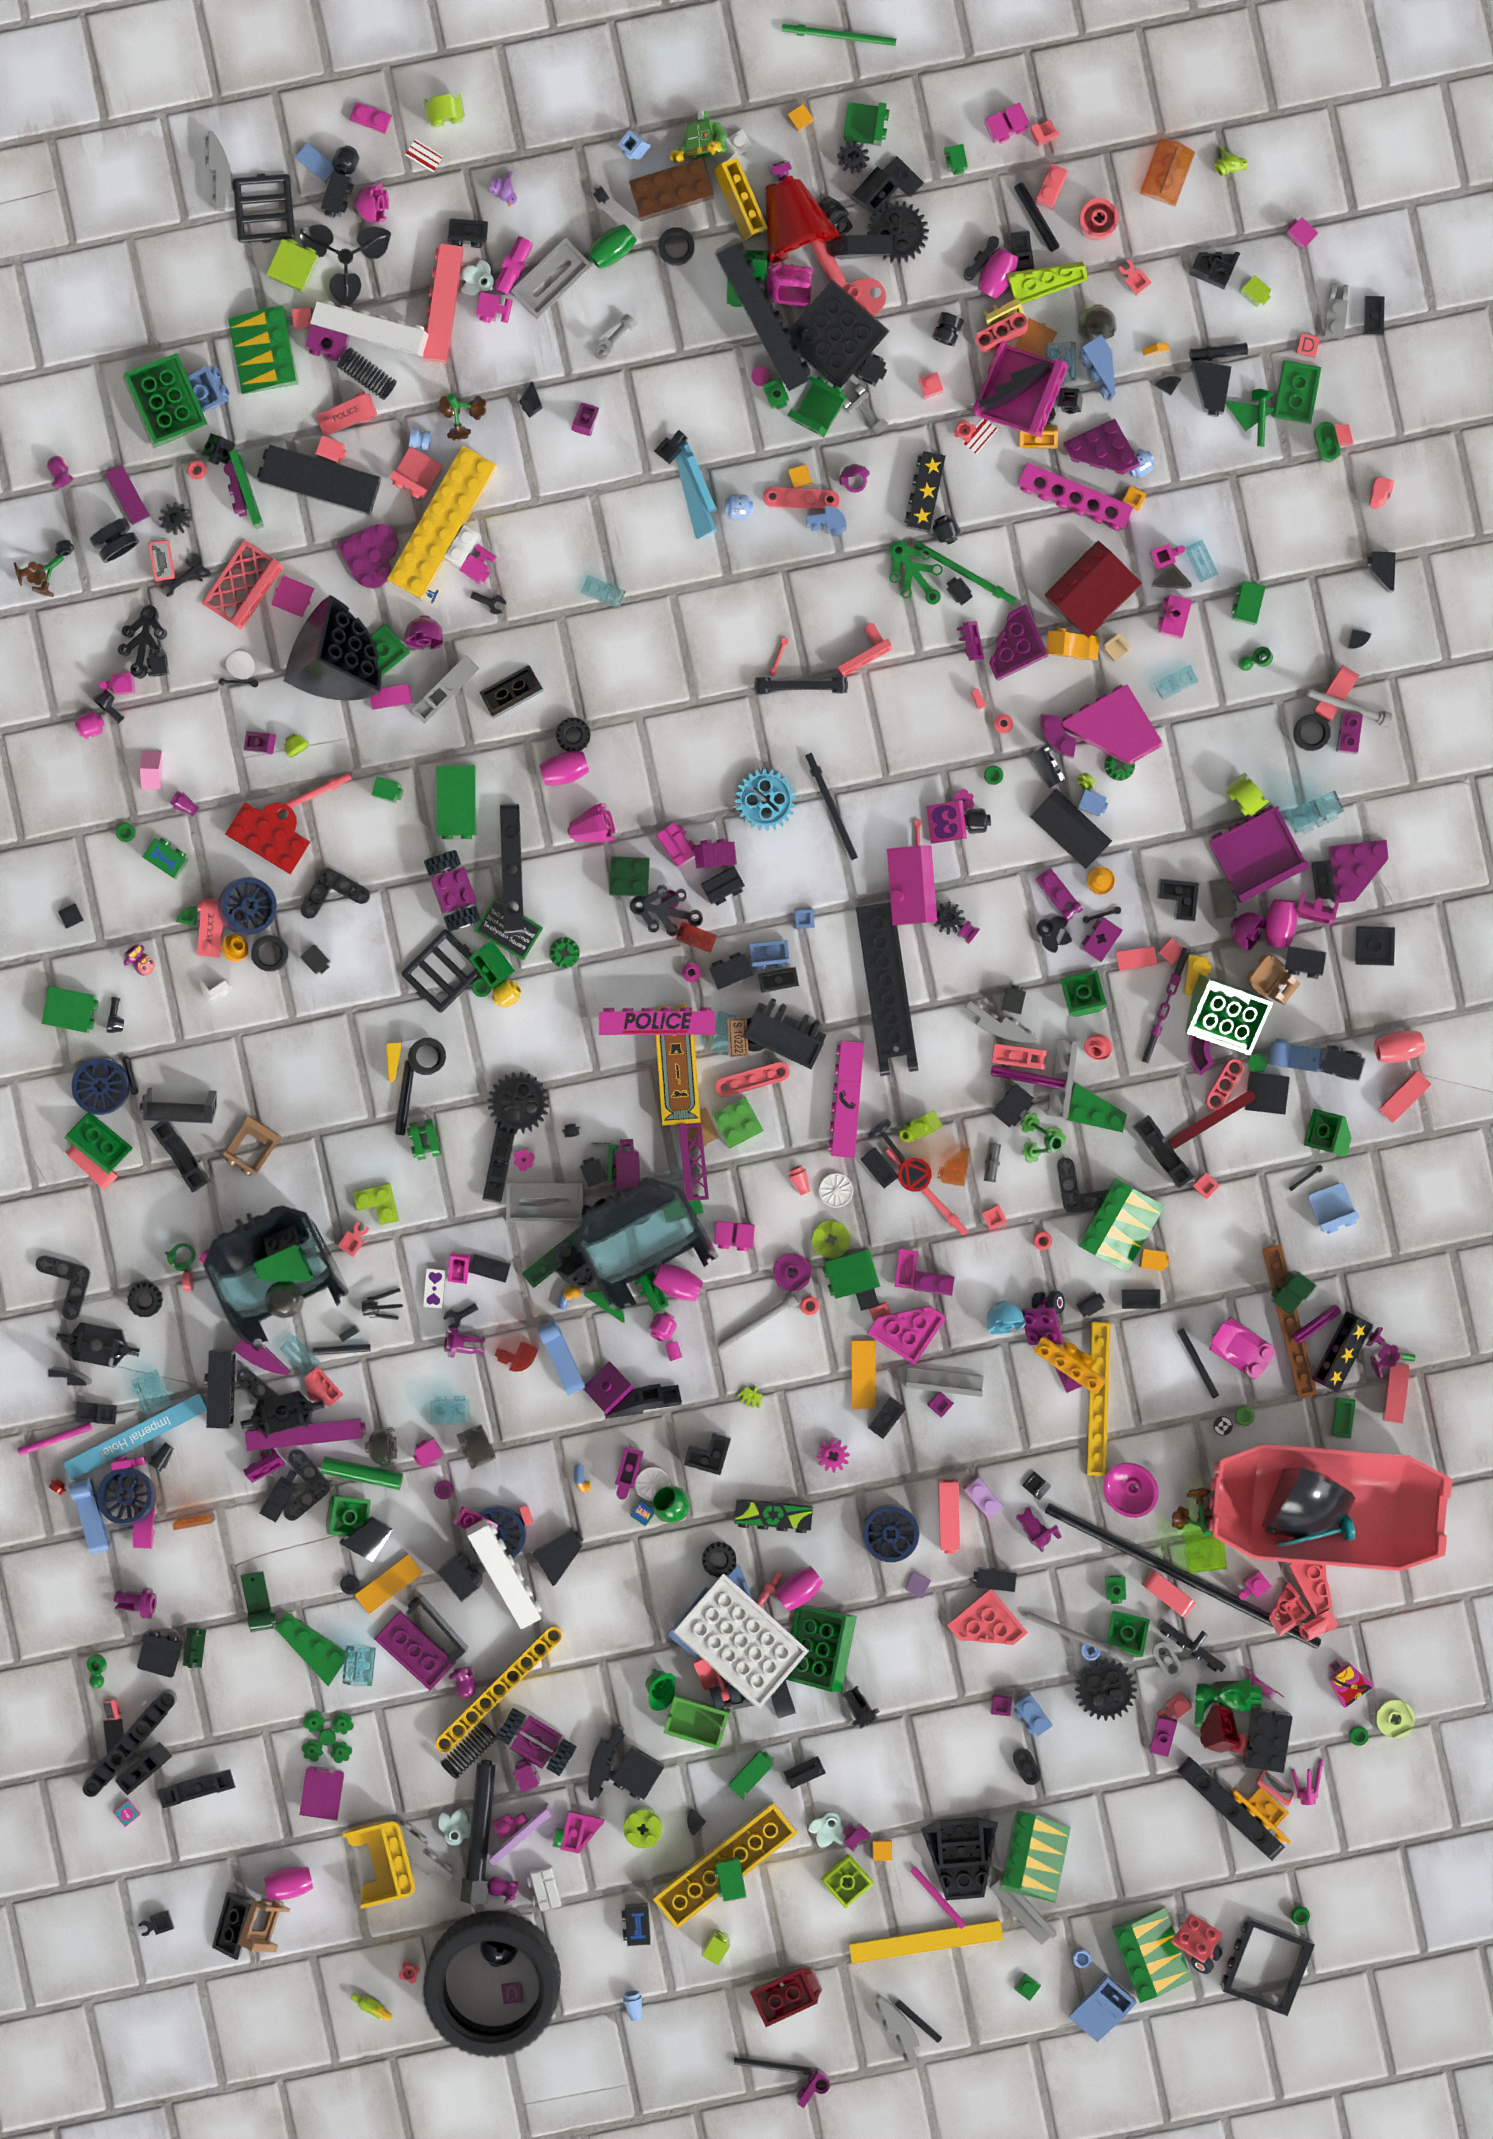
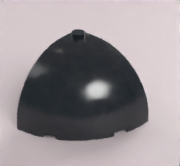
M332 595L326 597L313 610L301 628L292 647L283 681L306 693L327 699L351 701L372 697L378 694L381 689L382 674L378 666L377 659H379L376 646L359 618H355L349 612L350 608Z
M1307 1468L1283 1469L1261 1526L1266 1528L1267 1533L1275 1536L1277 1533L1292 1538L1317 1535L1337 1526L1350 1511L1356 1497L1338 1483L1327 1479L1324 1481V1476Z

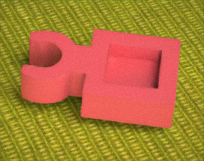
M1128 259L1126 263L1129 265V269L1124 270L1122 266L1118 269L1121 274L1128 276L1124 282L1137 296L1152 282L1140 268L1135 271L1132 261Z
M360 1221L354 1225V1232L352 1233L348 1230L337 1246L352 1257L355 1256L364 1243V1240L360 1237L369 1231V1227H366L364 1231H359Z
M1179 1692L1165 1703L1168 1708L1159 1710L1157 1716L1166 1714L1168 1718H1171L1175 1715L1178 1719L1189 1711L1192 1706L1183 1694Z

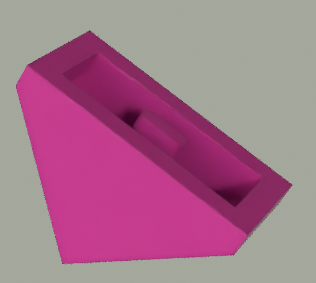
M450 1253L448 1282L467 1284L470 1254Z

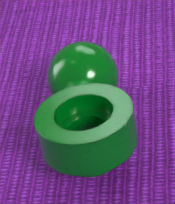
M1259 647L1253 652L1252 657H1241L1238 661V666L1243 671H1249L1254 664L1259 667H1266L1271 664L1273 654L1267 647Z
M95 1654L88 1658L87 1668L93 1674L89 1679L90 1686L94 1689H99L104 1685V1677L101 1673L106 1670L107 1663L103 1656Z

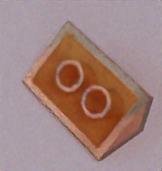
M1159 139L1139 194L1175 207L1195 152L1178 141Z

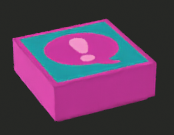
M127 1800L113 1812L124 1827L141 1815L130 1800Z

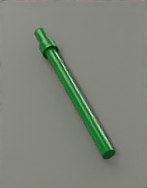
M782 24V32L797 33V36H804L805 34L896 46L897 38L805 27L804 24H798V26Z
M919 541L915 543V549H929L932 554L931 558L992 592V595L996 598H1002L1012 605L1016 601V597L1005 592L1004 588L999 585L991 584ZM923 551V552H922V553L926 554L927 556H929V552H928V551Z

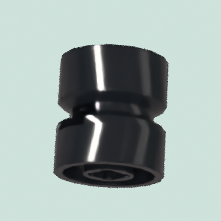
M941 312L937 322L939 326L935 327L932 339L954 347L958 338L957 332L961 331L964 320L956 315Z

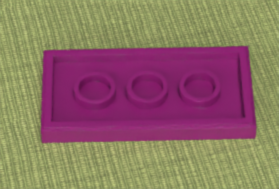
M401 1610L374 1638L378 1644L429 1691L456 1663L455 1661L451 1664L447 1660L448 1654Z

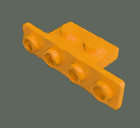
M1042 1337L1034 1349V1353L1096 1395L1106 1382L1104 1377L1092 1370L1096 1361L1089 1354L1077 1349L1071 1342L1064 1340L1059 1347L1047 1338Z
M1261 1786L1248 1799L1236 1788L1233 1787L1231 1789L1232 1797L1239 1804L1243 1802L1248 1807L1246 1810L1253 1817L1257 1815L1262 1819L1260 1823L1267 1830L1271 1828L1276 1832L1274 1836L1281 1843L1284 1841L1287 1844L1291 1843V1840L1277 1827L1289 1814V1811Z

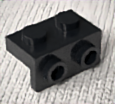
M450 218L448 243L455 246L471 244L470 247L482 248V245L487 246L488 221Z

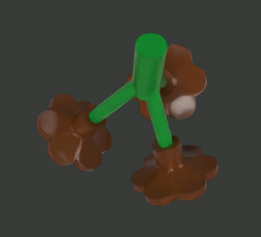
M449 394L447 397L443 396L439 400V412L444 413L446 418H451L453 415L455 417L454 428L450 429L449 433H447V437L452 438L454 441L467 439L471 434V430L462 426L459 422L460 407L468 408L469 415L475 420H480L481 416H484L486 413V400L482 399L481 396H476L469 404L461 403V400L456 399L454 394Z
M57 555L46 565L37 564L32 561L24 569H20L16 562H14L20 586H22V578L27 576L29 583L41 585V587L32 586V591L44 596L54 597V593L48 590L49 579L52 569L64 561L63 556Z
M1192 1489L1187 1493L1188 1498L1196 1499V1504L1199 1506V1517L1197 1521L1191 1520L1188 1517L1189 1510L1180 1506L1172 1515V1526L1174 1528L1182 1530L1185 1525L1193 1524L1201 1528L1205 1537L1211 1535L1209 1521L1212 1520V1509H1209V1506L1203 1509L1202 1505L1204 1503L1203 1497H1207L1211 1493L1210 1489Z

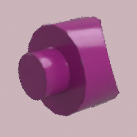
M849 1823L842 1831L846 1836L843 1843L853 1852L858 1842L867 1840L871 1836V1833L861 1823L856 1827Z

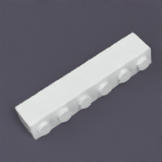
M326 300L323 303L316 302L310 322L311 325L347 334L355 339L423 356L429 336L423 327L418 325L409 327L400 320L391 322L388 321L387 317L377 315V318L372 317L369 312L359 310V313L354 312L351 307L341 305V308L334 306V303Z
M484 1519L467 1528L466 1532L470 1542L520 1629L540 1620L542 1609L538 1601L534 1602L531 1598L533 1593L530 1587L523 1584L524 1577L521 1571L515 1570L513 1557L511 1554H506L505 1549L507 1548L502 1539L498 1540L495 1535L498 1532L494 1524H489L487 1519Z

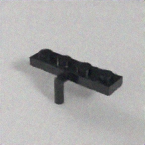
M1162 1619L1158 1624L1163 1635L1167 1638H1170V1636L1174 1637L1177 1640L1175 1643L1184 1650L1186 1647L1192 1651L1191 1655L1199 1661L1203 1658L1208 1662L1206 1666L1214 1672L1217 1670L1223 1672L1226 1668L1223 1662L1201 1647V1644L1208 1636L1203 1630L1195 1641H1192Z

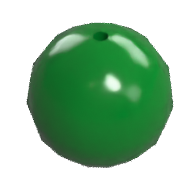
M673 1485L659 1489L652 1503L653 1512L658 1519L669 1524L683 1520L687 1516L690 1507V1500L686 1492L682 1488Z

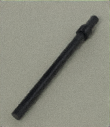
M811 752L805 755L811 768L809 771L812 777H815L852 861L858 858L822 777L821 767L817 765Z

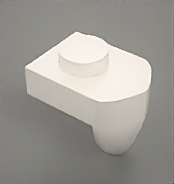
M200 979L201 989L207 1001L217 996L222 998L229 993L228 989L231 988L229 982L225 980L210 990L204 980Z

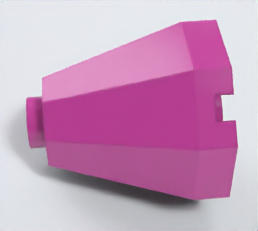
M606 803L592 806L571 821L569 828H567L570 839L573 838L577 842H611L616 840V836H612V834L616 833L610 811H605L604 809L607 807Z

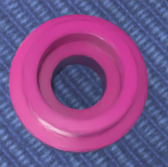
M694 963L686 964L682 969L683 978L688 982L697 981L701 976L700 967ZM689 969L695 970L694 976L688 975Z

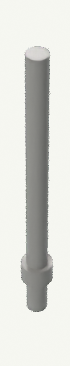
M1028 1612L1026 1619L1104 1651L1115 1659L1120 1658L1130 1663L1134 1660L1135 1656L1121 1651V1648L1117 1646H1109L1031 1612Z

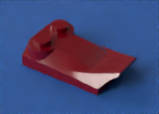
M800 1968L769 1983L757 1986L749 1992L765 2027H768L818 2004L822 1987L813 1969Z

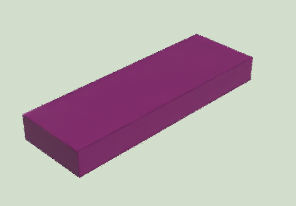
M123 465L106 473L132 525L150 517Z

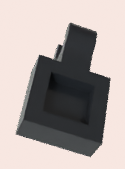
M678 430L671 440L666 437L654 452L670 465L682 451L678 446L684 444L688 437Z

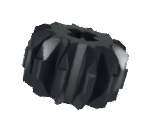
M855 140L853 141V146L846 142V148L841 146L840 151L842 153L837 154V158L842 159L838 162V165L842 166L845 164L843 167L844 172L851 168L850 174L854 173L855 168L858 173H861V167H867L864 161L870 160L869 156H865L869 150H862L864 147L863 143L857 147V141ZM852 154H856V157H859L855 161H851Z
M173 502V508L166 504L168 511L166 512L163 509L160 511L165 515L159 517L160 521H165L160 526L162 528L167 527L166 532L168 534L172 529L174 535L178 534V529L182 534L185 533L182 527L190 528V525L186 523V521L192 520V517L186 516L190 513V510H184V504H181L179 508L176 502ZM176 514H178L177 517L180 520L178 522L175 521V523H173L171 517L173 515L176 517Z
M948 902L946 909L942 903L940 904L942 912L936 908V912L940 915L937 916L939 922H936L934 927L941 924L942 927L939 929V932L947 928L946 934L949 935L950 928H952L954 933H957L955 925L959 928L963 927L958 920L964 921L965 917H959L958 915L964 911H955L959 906L958 904L951 909V902ZM947 913H951V916H954V920H951L950 924L946 923L947 920L944 921L943 918L947 916Z

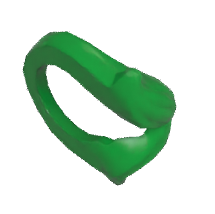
M179 1243L170 1252H165L169 1264L177 1271L188 1272L187 1268L194 1262L196 1255L192 1246L186 1243ZM180 1247H187L191 1251L190 1260L175 1265L173 1262L176 1251Z

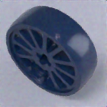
M253 877L233 880L222 890L218 900V913L222 922L228 929L240 935H253L264 931L274 920L277 911L276 897L272 889L265 882ZM241 884H245L244 895L239 887ZM250 884H251V885L255 886V889H254V891L252 892L251 896L249 897ZM234 888H235V890H236V892H237L239 898H237L236 896H234L233 894H231V893H232V890H233ZM260 889L264 896L255 899L254 897ZM230 897L237 904H229L228 898ZM266 898L267 906H258V902ZM246 903H250L249 909L246 910ZM266 909V916L262 915L257 910ZM235 911L240 913L241 919L239 921L234 918ZM254 915L263 920L260 925H258ZM248 916L254 926L253 929L248 928Z
M98 1057L85 1061L77 1068L72 1078L71 1090L74 1100L83 1110L95 1115H106L117 1111L126 1102L130 1092V1081L127 1072L118 1062L109 1058ZM91 1065H93L92 1075L87 1070ZM109 1065L115 1069L111 1074ZM103 1066L106 1070V1075L103 1077H99L96 1073L97 1068ZM85 1072L92 1082L82 1080L80 1078L82 1073ZM117 1072L120 1074L121 1080L109 1082ZM100 1081H102V1084H105V1088L101 1092L99 1088H96ZM79 1082L89 1084L91 1087L79 1090ZM123 1083L122 1091L110 1087L113 1084ZM92 1090V1092L83 1100L80 1095V1092ZM109 1090L121 1094L118 1101L110 1095ZM96 1094L93 1106L90 1107L87 1105V1101ZM105 1094H106V1095L110 1098V1100L114 1103V1105H112V1106L109 1107V1108L107 1107V1104H106V1100H105V1096H104ZM99 1096H101L103 1109L96 1108Z
M134 1468L117 1469L108 1473L101 1481L97 1491V1502L100 1511L108 1520L118 1525L131 1526L142 1522L151 1514L156 1502V1491L151 1479L145 1473ZM127 1477L132 1478V1484L129 1487L124 1486V1481H126ZM138 1477L141 1478L142 1483H140L139 1485L137 1480ZM112 1482L119 1488L118 1491L109 1488ZM146 1486V1492L137 1493L140 1489ZM107 1491L115 1493L116 1497L106 1498ZM123 1495H130L129 1498L123 1499ZM147 1496V1500L143 1502L138 1500L137 1497ZM118 1501L108 1509L107 1502ZM135 1502L144 1505L141 1511L135 1505ZM121 1505L118 1515L114 1516L112 1512ZM131 1506L137 1512L134 1517H132ZM125 1508H126V1509H127V1518L121 1519V1517H122V1515H123V1513H124V1510H125Z
M887 1504L877 1507L866 1517L862 1527V1539L867 1551L874 1558L882 1562L895 1563L906 1559L914 1552L919 1542L920 1530L915 1517L910 1511L899 1505ZM889 1511V1524L886 1523L881 1513ZM893 1511L900 1513L895 1524H892ZM879 1515L885 1526L883 1527L872 1520ZM902 1516H906L909 1519L908 1522L897 1527ZM870 1524H873L882 1531H868ZM912 1524L913 1532H900L902 1528ZM888 1529L890 1531H892L893 1529L895 1530L894 1538H892L891 1536L888 1538L886 1537L888 1535ZM868 1535H882L878 1539L869 1542ZM904 1535H913L912 1542L910 1543ZM904 1539L906 1547L903 1549L897 1548L895 1546L896 1541ZM884 1540L879 1551L872 1547V1545ZM887 1542L889 1543L888 1556L881 1554ZM892 1547L900 1554L892 1556Z
M492 1505L479 1511L478 1514L482 1516L490 1514L493 1522H495L493 1512L501 1513L496 1530L501 1531L502 1537H498V1540L502 1539L513 1550L509 1554L515 1558L521 1552L526 1541V1526L521 1516L512 1508L503 1505ZM506 1513L511 1518L502 1526L503 1514ZM513 1519L518 1524V1526L505 1529ZM513 1530H520V1537L507 1534V1532ZM506 1538L518 1540L517 1547H514ZM470 1542L471 1548L473 1549V1551L475 1552V1554L478 1556L476 1550L474 1549L472 1543Z

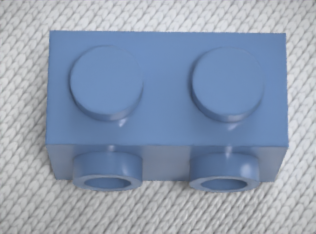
M1030 1692L1014 1702L1016 1706L1014 1709L1015 1713L1020 1719L1023 1717L1026 1720L1027 1724L1025 1727L1031 1735L1035 1733L1038 1737L1053 1726Z

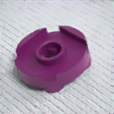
M796 1253L785 1254L775 1263L773 1269L774 1280L783 1290L799 1291L810 1281V1264L802 1255ZM790 1267H791L792 1269L796 1268V1269H797V1271H796V1275H797V1276H796V1277H793V1276H790V1277H789V1276L787 1275V1274L789 1273L788 1268H790Z

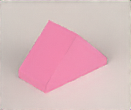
M142 751L140 763L142 789L161 790L162 751Z

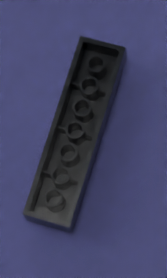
M735 239L716 249L715 255L787 390L791 391L809 381L811 370L806 361L802 362V353L798 345H793V336L789 328H784L781 313L779 310H774V300L770 293H765L764 281L761 276H756V267L752 259H747V250L743 242H738Z

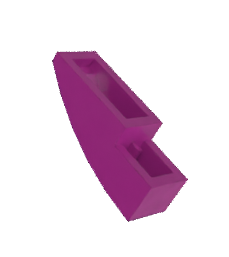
M241 1340L233 1348L242 1358L264 1370L286 1376L292 1372L265 1345L258 1350L253 1344H246Z

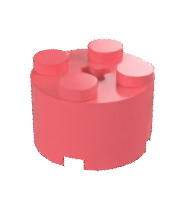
M1095 198L1090 200L1082 208L1079 216L1081 232L1086 238L1100 241L1107 239L1113 234L1118 224V211L1107 199ZM1096 216L1103 219L1101 223H1097V220H1095Z

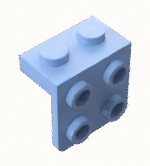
M1338 1183L1308 1196L1322 1232L1327 1231L1330 1234L1337 1231L1338 1226L1345 1224V1227L1351 1226L1356 1223V1219L1360 1218L1358 1212L1353 1208L1343 1183Z

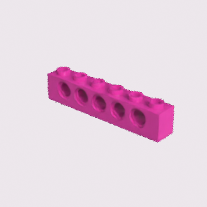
M1030 463L1026 464L1017 485L1021 487L1020 491L1026 494L1033 492L1043 501L1048 502L1052 500L1060 508L1066 509L1069 507L1074 510L1073 513L1079 516L1086 514L1091 517L1092 521L1099 524L1105 522L1109 524V528L1116 531L1124 530L1133 506ZM1042 479L1044 487L1037 488L1034 485V480ZM1059 486L1062 489V494L1054 495L1052 487ZM1073 493L1078 494L1080 501L1073 503L1070 501L1069 496ZM1095 501L1097 509L1090 510L1087 507V503ZM1112 508L1115 511V516L1112 518L1107 517L1105 510Z

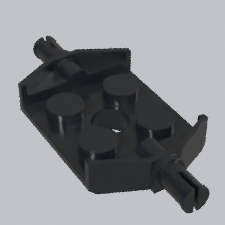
M80 1322L71 1334L57 1333L56 1335L58 1336L56 1341L66 1342L69 1345L72 1359L76 1361L115 1368L125 1355L137 1357L140 1355V1353H136L140 1352V1349L128 1346L122 1329ZM94 1340H100L102 1343V1348L99 1351L92 1348Z
M295 1391L257 1401L251 1419L240 1421L242 1429L256 1426L257 1430L267 1439L269 1434L304 1425L305 1428H308L312 1412L325 1407L323 1400L311 1403L300 1391ZM280 1408H285L287 1410L284 1415H278L276 1413Z

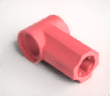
M1329 1608L1299 1626V1632L1306 1641H1310L1322 1633L1335 1629L1339 1625Z

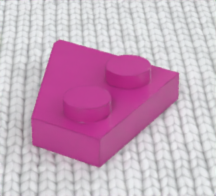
M569 1811L560 1849L579 1854L597 1830L604 1824L605 1819Z

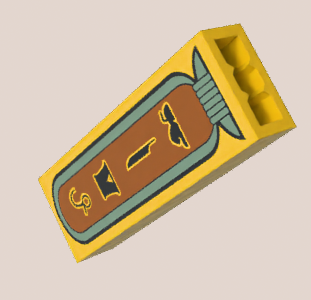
M688 1004L677 1005V1009H672V1011H680V1008L688 1007ZM658 1006V1010L654 1011H661V1008H669V1006ZM656 1035L662 1125L701 1123L695 1036Z

